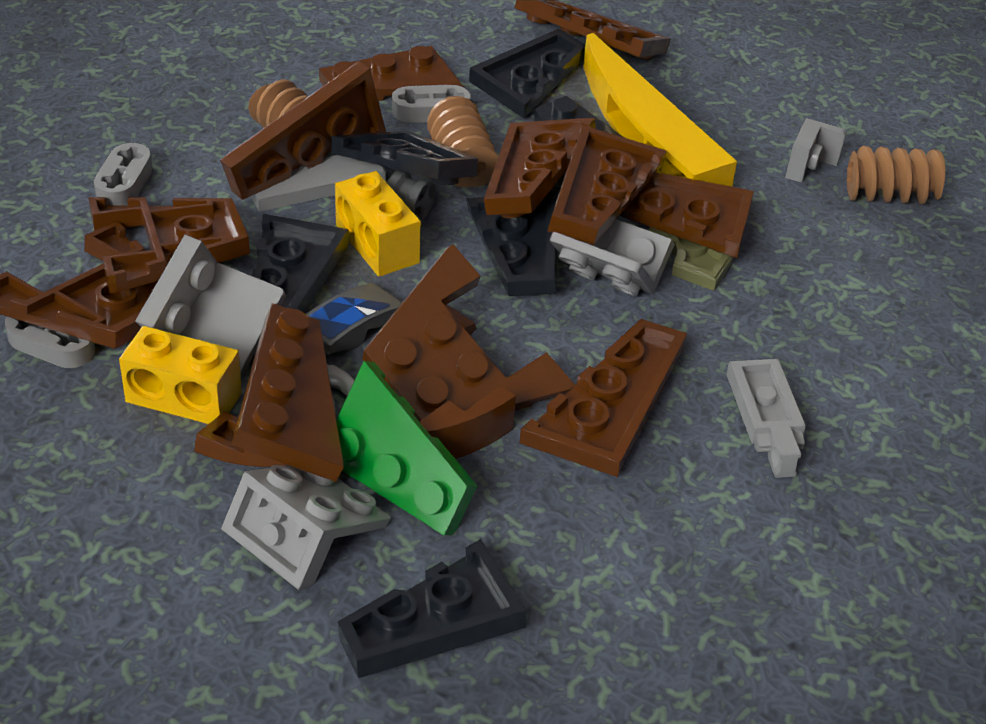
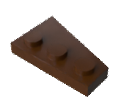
M416 46L407 51L377 54L372 58L358 60L371 70L378 101H384L388 96H392L396 89L406 86L458 85L464 87L432 46ZM343 61L333 66L319 68L320 82L323 86L358 61Z

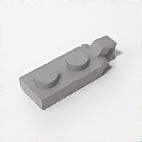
M779 359L730 361L726 375L751 443L754 444L757 452H768V460L775 478L796 477L797 462L801 458L799 449H803L805 444L803 435L806 425Z

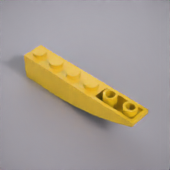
M594 33L588 34L586 36L583 68L590 89L612 129L627 139L667 150L663 166L657 171L658 173L732 187L737 161Z

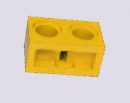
M377 171L359 174L354 178L335 183L336 226L348 229L350 243L378 277L420 263L421 221Z
M142 326L119 358L125 402L209 424L223 412L230 413L242 394L239 350Z

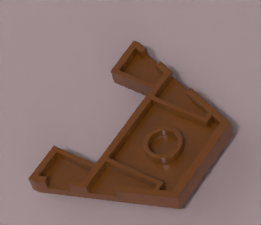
M106 197L88 198L94 231L114 221L121 223L124 227L143 225L151 247L149 251L103 256L105 277L110 294L158 281L184 235L202 241L218 263L250 254L249 236L232 198H173V206H148L146 197H129L127 199L128 205H107Z
M117 221L85 235L84 251L103 261V256L144 251L143 246L137 240L129 241L126 238L125 227ZM101 264L42 292L6 271L0 274V315L116 349L133 340L141 329L135 320L158 281L110 294L105 277L104 264Z
M454 244L447 247L364 349L362 361L375 362L386 375L384 380L398 396L404 397L415 410L413 415L418 421L424 419L449 400L465 411L499 385H502L516 395L515 410L533 406L535 402L555 398L559 393L565 395L575 384L547 352L511 376L505 377L446 308L447 304L477 287L481 277Z

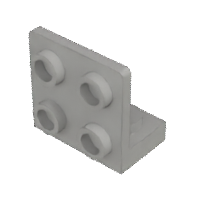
M617 219L594 245L553 232L550 238V242L560 253L558 258L570 264L569 270L590 280H595L597 274L613 280L612 287L632 296H637L639 290L650 294L655 292L675 245L670 238Z
M184 235L135 322L141 328L146 326L239 350L240 373L242 377L257 351L264 321L271 304L274 303L281 306L286 294L280 287L218 263L202 241Z
M272 465L270 468L244 471L221 529L290 584L301 590L309 588L315 583L334 538L386 528L391 517L375 506L376 501L372 496L361 490L352 489L340 479L334 482L289 465Z

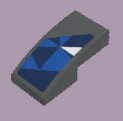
M369 283L349 289L328 299L306 315L320 321L325 353L332 354L362 345L367 330L384 326L402 302L376 284Z

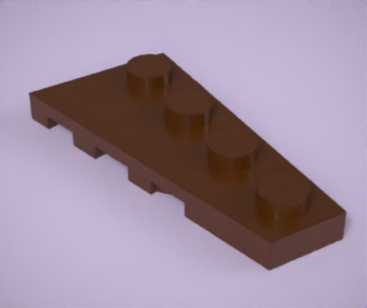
M516 0L514 7L527 13L526 19L541 24L551 22L559 25L560 30L565 33L577 36H587L594 33L607 46L617 48L642 59L651 60L653 55L667 54L671 41L669 37L558 0Z
M358 61L220 159L231 191L244 200L289 179L292 170L304 165L310 169L323 163V156L331 153L332 136L386 132L370 68Z
M595 118L510 123L484 196L486 215L517 218L526 213H532L567 171L582 125L596 129Z
M582 125L550 220L548 232H556L594 245L663 166L667 150Z
M657 172L619 216L738 258L754 191Z
M272 303L264 321L231 445L336 482L344 465L320 321L307 316L300 310L285 308Z
M640 319L605 351L604 359L596 367L589 366L578 376L577 384L565 395L559 393L547 404L545 414L537 421L531 419L521 428L519 443L618 477L685 348L687 333Z

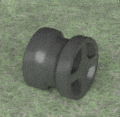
M398 170L394 172L387 184L417 218L422 221L430 213L436 195L435 184L426 179L413 180L411 174L405 171Z

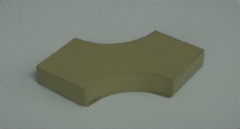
M649 227V231L673 240L675 245L672 254L675 260L672 275L714 291L732 266V256Z

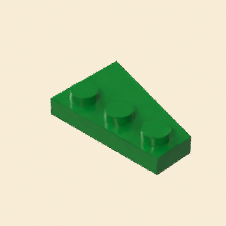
M364 361L336 420L344 465L342 471L442 535H452L457 530L478 486L442 442L436 437H431L413 415L415 410L408 401L393 391L384 380L386 375L375 362Z

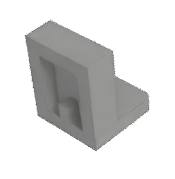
M806 118L793 144L785 178L802 182L807 169L816 170L819 162L837 166L846 130Z

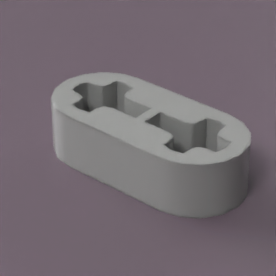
M458 85L401 87L392 93V114L397 120L403 122H427L431 109L439 101L452 96H461L470 100L471 95L467 89Z
M126 143L115 147L94 179L96 197H106L107 205H128L127 199L129 197H138L152 173V160L149 148L138 143Z
M6 317L5 319L8 341L12 347L21 352L64 368H76L85 365L95 355L94 342L14 318Z

